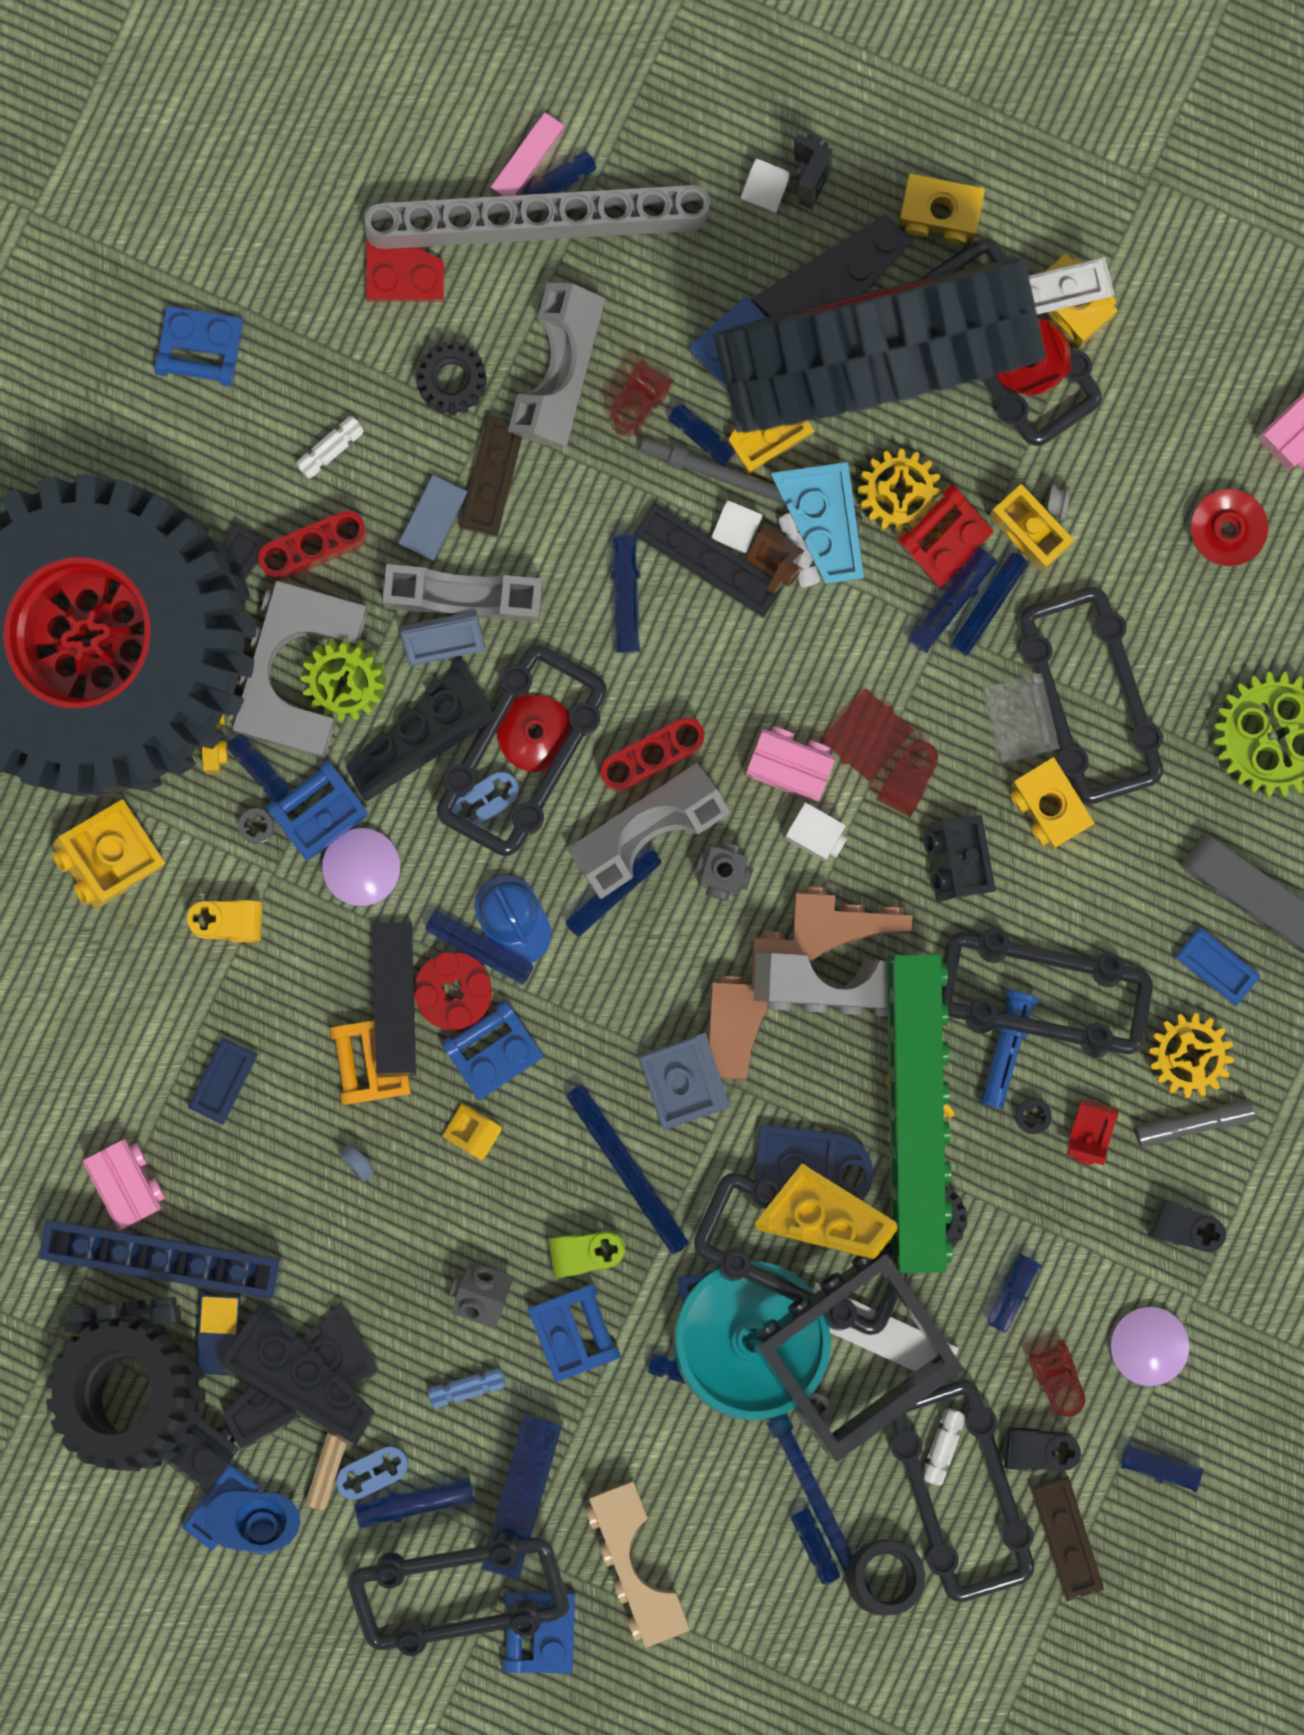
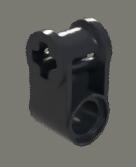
M1158 1198L1147 1236L1179 1246L1182 1244L1204 1252H1212L1218 1250L1224 1244L1226 1230L1224 1225L1214 1217ZM1211 1223L1212 1231L1217 1233V1237L1215 1240L1209 1239L1206 1245H1203L1202 1237L1197 1235V1230L1199 1227L1206 1228L1207 1224Z
M1006 1428L1004 1468L1037 1471L1039 1469L1068 1471L1074 1468L1080 1461V1446L1070 1434L1032 1428ZM1060 1442H1066L1068 1449L1073 1450V1453L1066 1455L1065 1461L1060 1462L1057 1455L1051 1452L1052 1449L1059 1448Z

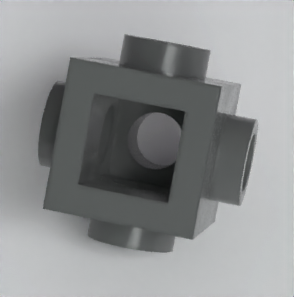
M721 842L719 848L711 846L709 855L701 852L695 875L702 877L700 887L707 889L705 895L728 901L729 895L737 898L739 889H748L754 868L747 866L749 857L741 855L743 848ZM721 863H728L732 867V874L728 877H721L717 872V867Z
M470 1260L465 1274L457 1273L449 1295L456 1297L451 1313L495 1329L514 1276Z

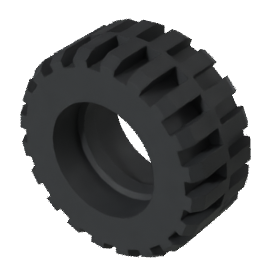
M122 1317L121 1319H102L99 1324L90 1323L81 1328L80 1334L82 1337L71 1336L64 1344V1348L67 1349L64 1355L57 1354L52 1366L57 1368L54 1377L48 1376L46 1388L52 1389V1398L46 1399L47 1412H54L55 1419L50 1422L56 1434H64L61 1444L69 1452H77V1459L86 1464H94L98 1468L141 1471L142 1468L153 1469L161 1466L162 1459L172 1460L180 1453L178 1445L189 1444L195 1435L190 1429L193 1423L200 1424L203 1412L198 1411L199 1401H206V1389L199 1387V1380L204 1378L201 1366L193 1365L192 1361L196 1359L197 1355L191 1346L182 1345L183 1337L175 1331L166 1330L164 1325L151 1324L150 1321ZM128 1357H134L143 1365L150 1382V1400L140 1421L129 1430L119 1432L110 1424L104 1413L102 1391L110 1371L120 1361Z

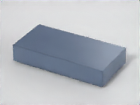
M432 475L398 543L399 546L434 563L468 492Z
M477 611L404 625L400 629L409 666L485 651V641Z

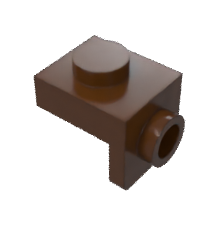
M766 525L759 531L746 557V561L772 577L767 590L775 594L784 584L790 587L797 579L802 569L798 566L804 550Z

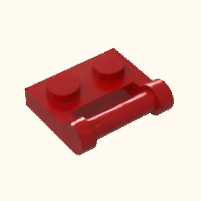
M949 484L941 492L943 495L941 499L908 533L904 531L896 539L901 548L929 579L939 587H942L994 533L989 525L966 501L965 496L952 484ZM954 508L956 512L921 548L919 543Z

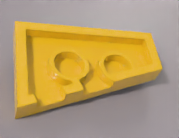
M804 1164L799 1166L755 1222V1226L759 1231L872 1259L876 1258L898 1229L895 1221Z

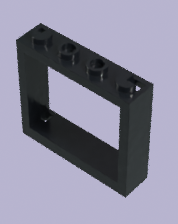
M880 1251L875 1259L857 1255L852 1260V1267L842 1274L837 1272L828 1276L820 1283L821 1289L809 1298L808 1296H802L795 1300L788 1307L789 1313L778 1321L771 1319L763 1324L764 1327L756 1333L757 1336L750 1340V1343L826 1455L836 1462L964 1369L889 1256ZM882 1272L937 1356L831 1433L775 1349Z

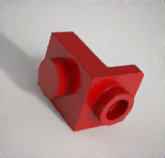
M1081 1098L1068 1136L1067 1155L1072 1156L1082 1164L1092 1165L1097 1163L1104 1165L1107 1159V1148L1118 1118L1119 1108Z

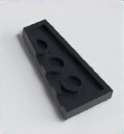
M263 1300L260 1301L219 1364L220 1369L353 1448H355L375 1416V1410L340 1376H337L314 1350H311L297 1337V1334L286 1323H283Z

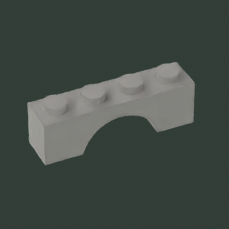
M547 282L537 320L544 327L550 341L551 358L549 368L543 381L535 389L527 393L517 394L508 429L509 432L539 445L567 447L588 363L591 358L595 336L601 320L605 298L575 284Z
M386 564L382 603L385 609L446 615L477 611L478 618L540 623L543 580L541 578L509 575L494 577L464 576L438 572L425 567Z
M696 763L568 847L567 850L593 890L602 899L633 878L635 857L640 849L652 838L671 830H687L700 834L731 812L715 785L698 763Z
M756 954L753 1001L767 1002L768 1010L791 1011L792 1003L804 1004L803 1012L827 1013V1006H839V1014L863 1015V1008L875 1009V1016L888 1017L887 961H863L852 981L836 989L828 986L818 978L812 969L807 955Z

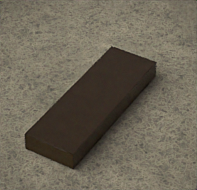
M487 416L460 525L462 530L495 538L499 536L523 437L508 431L510 420Z
M1066 1475L1031 1486L1030 1489L1065 1600L1068 1602L1105 1590L1069 1476Z

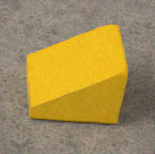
M461 1103L442 1137L476 1158L483 1160L499 1136L502 1127Z

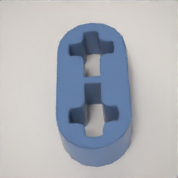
M495 773L475 785L469 795L459 798L452 812L457 815L462 812L461 804L465 801L469 805H474L482 800L485 805L476 810L477 819L472 821L475 825L481 826L516 802L519 796L518 783L508 773ZM500 780L502 784L509 782L512 785V788L508 790L510 797L507 800H503L500 796L490 802L486 799V796L495 791L493 784L495 781Z
M386 1446L348 1464L337 1476L339 1492L348 1499L357 1500L398 1481L407 1471V1455L397 1446ZM389 1453L392 1458L397 1456L400 1458L401 1463L396 1467L398 1473L392 1475L389 1470H385L376 1475L374 1468L384 1462V1454ZM353 1470L356 1475H361L369 1471L371 1478L361 1483L362 1491L356 1492L353 1487L347 1489L344 1485V1482L349 1479L347 1472Z

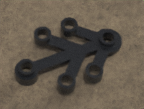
M176 1297L151 1299V1307L146 1308V1300L122 1302L123 1310H120V1303L96 1306V1313H91V1306L66 1308L67 1316L59 1317V1323L64 1324V1332L80 1331L81 1328L90 1323L95 1324V1319L102 1320L150 1314L151 1324L183 1321L182 1308L181 1305H177Z

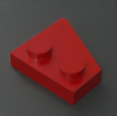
M372 226L378 232H385L375 226ZM367 240V302H444V261L417 247L379 249L372 246Z

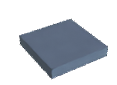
M706 1033L639 1056L663 1130L730 1108Z

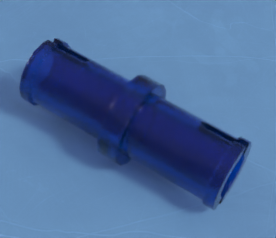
M1131 1444L1127 1445L1121 1463L1122 1469L1153 1477L1155 1483L1162 1484L1165 1481L1190 1489L1193 1492H1197L1204 1471L1202 1467L1192 1466L1171 1459V1454L1162 1452V1455H1158L1134 1447Z

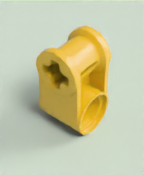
M250 900L197 902L188 911L187 924L192 933L201 939L261 942L263 902ZM207 910L212 918H216L215 923H209L208 930H202L200 924L194 921L195 918L202 916V911Z

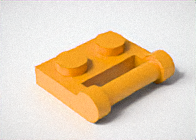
M375 1020L329 1028L331 1040H335L341 1074L343 1093L340 1094L341 1106L411 1094L408 1076L377 1078ZM362 1035L370 1089L359 1090L351 1044V1037Z

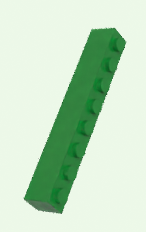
M941 955L887 956L891 1219L896 1222L898 1227L892 1236V1262L899 1273L947 1272L946 1263H951L952 1243L950 1239H946V1224L951 1223L952 1208L950 1200H945V1184H950L951 1165L949 1160H945L944 1144L950 1143L949 1121H944V1105L949 1104L950 1089L948 1081H943V1065H948L949 1047L947 1042H943L942 1027L948 1024V1005L946 1002H942V986L947 985L948 970L946 963H941Z

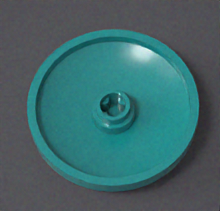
M751 1261L752 1265L814 1293L803 1280L790 1271L770 1263ZM718 1269L699 1281L684 1299L676 1317L673 1333L676 1363L683 1380L692 1393L712 1410L739 1420H766L794 1409V1406L750 1343V1340L757 1336L756 1333L764 1327L763 1324L771 1319L778 1321L789 1313L788 1307L794 1301L745 1278L738 1281L725 1280L720 1275ZM824 1315L817 1318L775 1349L807 1398L814 1392L823 1378L830 1357V1327L826 1324Z

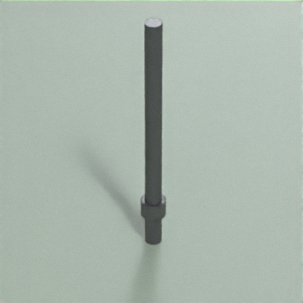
M647 437L643 440L640 452L667 461V466L681 471L684 467L785 505L775 484L689 453L690 449L677 444L672 447ZM855 514L858 531L863 517Z

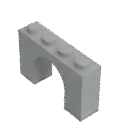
M276 581L274 590L267 589L263 600L262 611L267 612L263 627L256 626V637L252 638L251 648L256 649L253 658L255 662L252 677L241 676L240 685L245 687L242 695L244 702L237 716H229V723L234 724L232 730L237 735L325 759L336 724L334 718L299 709L282 701L276 695L272 686V664L282 647L300 637L314 636L327 640L333 638L337 643H342L344 637H349L350 646L355 647L361 639L369 611L367 606Z

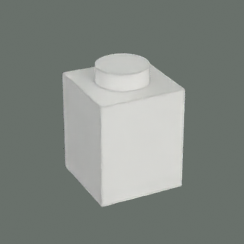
M805 802L789 829L785 840L825 862L829 854L837 858L848 837L841 834L846 825Z

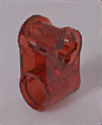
M641 360L612 404L610 411V425L612 429L623 437L636 435L643 428L653 411L663 402L672 388L674 380L670 377L664 379L649 369L646 361ZM630 408L637 413L638 419L631 424H625L618 419L617 413L621 409Z
M915 741L909 744L897 766L889 774L876 800L911 818L927 788L925 786L936 768L938 753L935 747L925 741ZM923 749L928 752L926 759L931 763L929 767L922 765L919 769H915L912 766L914 760L909 755L911 752L918 754Z
M1060 1339L1057 1341L1056 1346L1036 1354L1032 1351L1026 1353L1038 1385L1041 1386L1051 1411L1062 1417H1072L1080 1413L1085 1405V1393L1076 1374V1368L1065 1341ZM1059 1358L1058 1362L1046 1367L1043 1366L1044 1363ZM1063 1388L1073 1390L1077 1398L1075 1406L1068 1411L1060 1409L1056 1403V1395Z

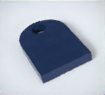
M760 1125L754 1174L755 1181L764 1177L773 1178L782 1189L799 1166L804 1164L861 1201L866 1197L873 1180V1166L867 1151L856 1140L841 1134ZM849 1164H857L864 1171V1180L857 1187H849L842 1180V1171Z

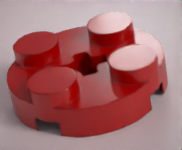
M1038 318L1046 359L1039 360L1035 366L1033 364L1027 365L1011 372L996 374L1002 384L1009 389L1025 395L1044 394L1056 388L1062 379L1070 373L1071 352L1068 340L1063 331L1051 320Z
M442 953L430 959L419 971L415 981V1002L423 1017L432 1025L444 1030H462L478 1022L487 1013L492 1001V984L486 969L475 958L464 953ZM456 980L461 982L460 990L464 993L461 1000L454 998L451 1002L446 1001L444 998L447 993L442 989L445 983L452 985Z

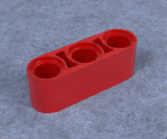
M344 511L264 545L258 556L259 566L271 580L282 581L362 547L367 538L365 523L355 512ZM346 522H353L359 526V533L352 540H343L338 536L339 528ZM317 537L323 541V548L318 554L307 555L303 552V544L308 538ZM275 552H281L287 555L285 567L277 571L269 569L267 567L269 556Z
M682 718L609 756L601 766L602 783L612 792H624L695 755L700 751L704 743L705 732L703 726L693 718ZM690 727L696 731L698 740L693 746L684 747L677 742L676 733L681 728ZM654 745L663 751L664 758L659 764L649 765L643 761L641 753L647 746ZM617 763L625 765L630 773L628 779L620 784L613 783L607 776L609 767Z

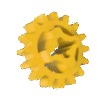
M899 449L897 458H892L891 454L885 451L883 453V463L880 464L875 459L870 461L869 465L873 473L862 472L860 478L868 483V485L858 487L857 494L867 496V499L860 503V509L870 508L872 512L868 521L871 523L879 518L882 521L881 531L883 532L888 528L889 524L895 526L896 535L901 534L904 525H908L911 530L917 524V521L927 513V510H930L936 504L932 499L942 496V489L933 488V484L940 480V475H929L928 471L932 462L927 461L923 465L919 464L918 452H915L911 459L905 458L904 449ZM893 468V475L887 481L875 483L883 472ZM909 469L918 474L923 483L916 482L908 474ZM901 476L903 490L910 491V493L905 495L899 508L897 494L890 491L895 489ZM877 501H884L891 508V515L885 512L878 505ZM924 501L919 510L907 516V508L913 502Z
M1193 1013L1189 1022H1186L1184 1016L1180 1014L1176 1016V1026L1165 1021L1162 1023V1027L1166 1033L1164 1035L1158 1033L1152 1035V1038L1159 1044L1157 1048H1150L1147 1051L1148 1054L1156 1056L1157 1059L1156 1062L1149 1065V1069L1160 1070L1161 1074L1155 1081L1158 1084L1165 1081L1170 1082L1168 1087L1170 1094H1173L1178 1088H1182L1183 1098H1189L1192 1089H1195L1198 1096L1203 1097L1206 1096L1205 1086L1208 1085L1213 1090H1218L1220 1086L1216 1078L1218 1076L1222 1078L1229 1077L1230 1074L1223 1069L1224 1064L1234 1062V1058L1225 1055V1050L1231 1048L1233 1044L1232 1042H1222L1220 1039L1226 1032L1224 1028L1215 1031L1211 1029L1214 1019L1211 1017L1201 1024L1199 1023L1198 1013ZM1192 1030L1202 1032L1212 1043L1205 1044L1197 1040ZM1176 1034L1177 1045L1172 1054L1165 1056L1167 1044ZM1187 1045H1189L1191 1050H1207V1053L1201 1054L1200 1057L1194 1059L1195 1066L1193 1067L1190 1061H1174L1175 1058L1181 1057L1182 1054L1187 1052ZM1216 1056L1212 1071L1205 1077L1204 1067L1210 1057ZM1176 1067L1184 1071L1190 1082L1177 1078L1169 1069Z

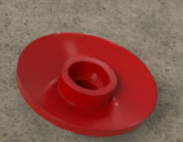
M1224 489L1211 493L1199 503L1192 515L1191 537L1195 547L1204 558L1220 566L1233 567L1251 561L1260 553L1268 537L1269 525L1263 507L1254 497L1240 490ZM1225 523L1231 524L1234 528L1233 536H1224L1221 532V525Z
M529 695L517 699L513 702L497 730L498 744L501 752L512 765L521 770L545 772L570 730L569 712L558 701L547 696ZM531 726H540L543 729L542 737L532 739L528 735V730Z

